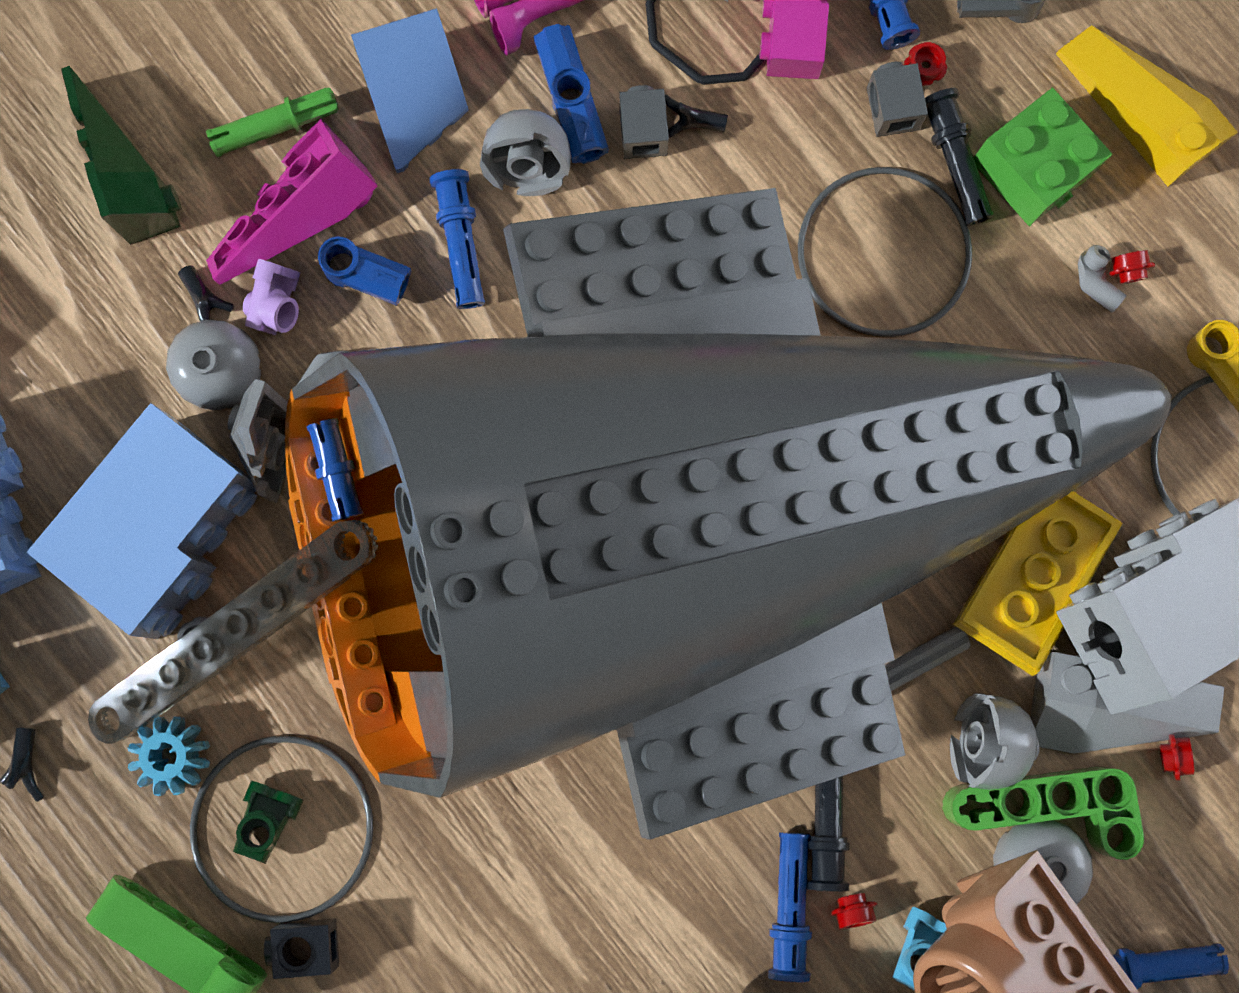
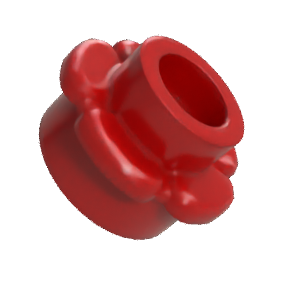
M924 42L914 46L909 51V57L904 60V65L918 63L922 86H930L933 84V81L942 80L947 72L945 52L939 45L932 42ZM927 62L929 68H923L922 63Z
M1148 250L1118 255L1111 258L1113 271L1109 272L1112 277L1119 276L1121 284L1148 279L1147 270L1154 268L1155 262L1150 263Z
M1170 734L1168 743L1160 744L1163 772H1173L1174 779L1179 781L1180 776L1194 775L1193 752L1189 737L1175 738L1174 734Z
M859 893L837 899L839 908L831 912L832 916H837L840 930L850 929L876 922L873 907L878 905L876 901L867 902L865 893Z

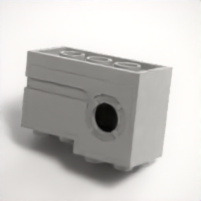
M1239 498L1220 506L1216 499H1212L1190 510L1191 518H1188L1184 511L1159 523L1160 527L1156 529L1157 535L1153 529H1150L1127 541L1130 549L1114 558L1119 568L1103 575L1104 580L1098 584L1093 582L1069 594L1072 603L1056 611L1083 664H1088L1095 677L1093 682L1111 715L1172 700L1239 659Z

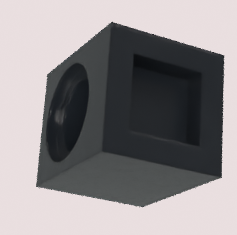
M337 918L285 922L272 928L270 936L265 938L264 959L266 966H272L273 979L332 974L339 967ZM293 937L304 938L309 943L311 955L308 960L297 959L292 954L290 943Z

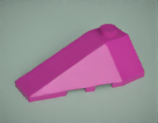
M322 119L283 158L281 162L287 168L277 182L273 185L264 183L256 195L259 198L250 217L243 215L238 218L206 260L213 280L219 285L255 267L258 258L266 261L347 218L355 209L362 208L371 199L373 190L378 186L365 165Z

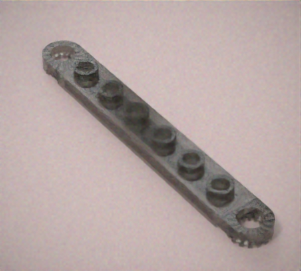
M360 520L341 521L330 527L96 700L88 714V723L92 734L99 741L106 744L116 743L131 737L140 727L147 726L154 721V718L165 713L341 586L351 576L366 565H369L372 559H375V551L378 550L376 540L378 539L373 534L374 530L369 528L367 523ZM349 531L357 536L360 543L359 553L354 559H351L352 557L350 556L347 557V553L342 551L344 547H341V544H344V541L341 540L345 538L344 534H347ZM110 707L116 711L119 717V727L116 731L114 728L110 729V724H106L109 722L108 719H105V717H108L106 712L109 711Z

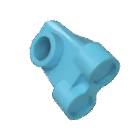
M912 907L903 926L908 930L892 978L915 991L913 984L914 972L910 965L911 956L921 957L945 932L946 924L931 914Z

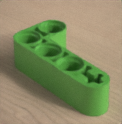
M1089 767L1029 775L1012 786L993 790L968 787L969 783L952 787L946 792L943 799L942 809L945 817L951 823L967 830L977 831L1084 816L1088 841L1095 851L1119 860H1128L1134 858L1141 851L1144 844V833L1136 787L1128 773L1120 769ZM1109 776L1115 784V792L1113 797L1104 801L1099 793V785L1105 777ZM1064 782L1069 790V799L1064 806L1058 808L1052 799V792L1056 785ZM1018 788L1024 798L1023 806L1018 812L1011 814L1005 805V798L1012 789ZM967 798L981 803L988 802L990 809H972L969 812V816L959 811L960 806L967 804ZM1118 824L1123 831V839L1117 847L1111 848L1107 841V833L1113 825Z
M114 875L86 917L87 922L96 930L190 993H257L267 977L266 971L256 962L138 883L121 875Z

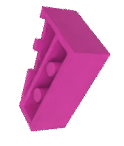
M763 0L762 18H770L769 32H762L760 42V59L767 60L766 76L819 80L825 60L829 3H827V0Z

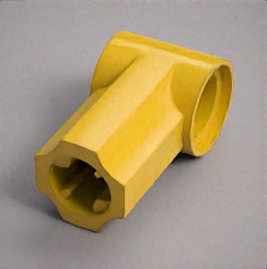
M1214 320L1204 326L1189 340L1187 356L1194 366L1206 370L1237 412H1239V329L1233 323L1226 320ZM1206 337L1214 338L1220 343L1222 347L1221 354L1214 353L1208 349Z

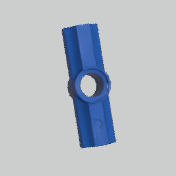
M558 23L545 27L541 32L534 35L533 39L552 97L553 109L570 144L572 163L585 164L598 160L604 154L609 153V148L591 94L590 79L584 72L570 25L564 26ZM572 88L582 93L575 100H567L560 96L563 91Z

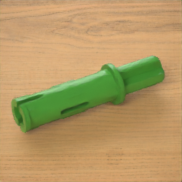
M326 87L293 100L288 96L284 98L285 103L219 127L207 129V137L209 140L212 139L209 142L214 154L217 157H221L225 153L294 128L297 132L302 131V125L339 111L335 94L331 88Z

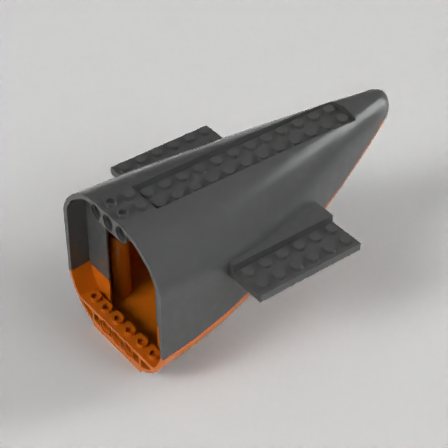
M776 188L510 223L503 231L527 337L471 339L337 354L290 390L285 420L286 472L290 497L288 503L329 684H332L340 711L361 758L380 784L441 798L569 751L617 730L641 838L651 840L905 756L885 663L894 661L895 658L882 602L902 593L991 543L1089 482L1142 446L1164 426L1170 412L1172 395L1165 384L1152 372L1127 364L1069 355L948 342L821 336L808 278H796ZM338 418V425L347 458L354 461L356 470L351 473L364 514L332 522V513L323 480H317L315 470L319 468L307 426L312 423L319 425L320 421Z

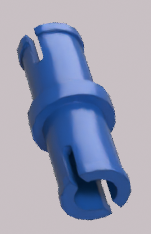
M338 418L320 421L319 425L312 423L307 426L319 468L315 470L317 480H323L332 513V522L364 514L351 473L356 470L354 461L347 458L338 425Z

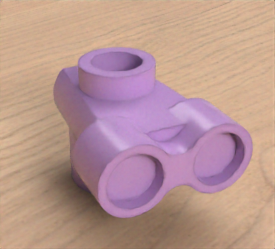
M258 258L253 274L255 279L253 291L247 294L243 302V312L247 316L245 326L276 335L277 331L281 333L290 331L294 327L299 313L298 304L295 299L290 297L292 291L295 292L301 272Z

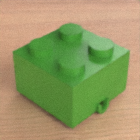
M1052 87L991 135L976 153L974 160L978 170L1030 227L1054 206L1059 209L1073 197L1072 192L1093 176L1113 154Z

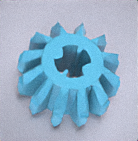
M181 716L173 717L170 723L165 717L154 718L153 729L147 726L140 727L137 733L143 744L131 743L128 747V751L131 753L139 754V761H133L127 767L129 771H143L138 778L137 785L142 788L153 783V794L156 796L165 795L168 788L173 795L183 794L185 792V782L192 786L198 785L201 779L194 768L204 769L208 768L210 761L206 758L199 757V751L207 750L210 747L209 741H194L199 735L201 728L198 725H191L185 729V718ZM172 748L170 753L176 752L175 763L166 764L169 759H162L163 749Z

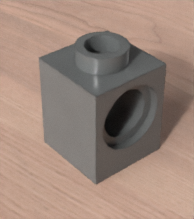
M890 62L880 66L877 70H873L867 85V93L876 137L920 130L928 112L918 63L903 65L902 62Z
M648 85L631 87L626 92H619L624 159L667 156L669 137L664 89H654Z

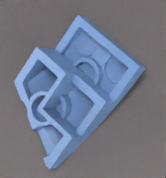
M437 8L351 35L397 173L404 172L408 168L409 162L427 145L431 146L436 142L447 126L454 125L469 111Z

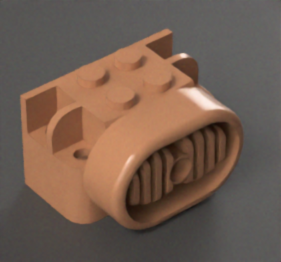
M1038 850L960 879L956 885L962 894L952 897L942 909L946 930L919 958L913 974L915 993H1139Z

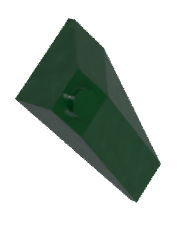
M70 66L61 68L70 108L77 122L81 126H85V128L76 132L80 145L85 149L90 159L84 165L101 218L130 245L181 227L176 211L182 210L173 185L164 184Z

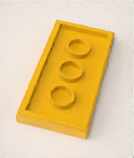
M1076 492L1069 493L1007 532L953 625L1031 676L1038 674L1064 629L1056 611L1072 603L1069 594L1090 583L1123 523Z

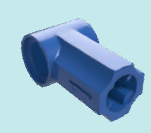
M340 236L329 238L323 242L318 252L319 265L328 281L335 286H348L396 306L403 298L412 272L410 267L359 248L351 240ZM338 254H348L352 257V263L345 270H333L329 267L333 257Z

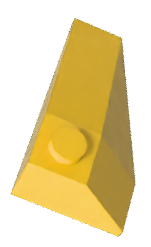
M1093 25L1056 53L1167 187L1238 133L1209 98Z

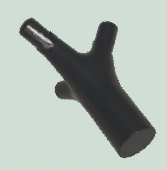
M665 94L667 107L679 115L678 122L668 129L669 138L682 130L690 128H704L725 132L727 114L690 107L682 102H677Z
M186 266L178 272V276L194 302L199 321L210 320V311L213 308L229 312L233 311L234 304L221 300L205 286L194 266Z
M16 728L11 763L5 774L0 778V782L6 788L13 789L21 778L29 794L32 795L36 802H39L44 798V795L36 785L32 767L36 729Z

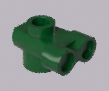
M250 781L242 800L248 803L244 818L236 830L237 840L233 852L266 864L288 820H296L303 799L264 784ZM259 827L266 828L269 834L267 841L262 845H255L251 839L253 831Z

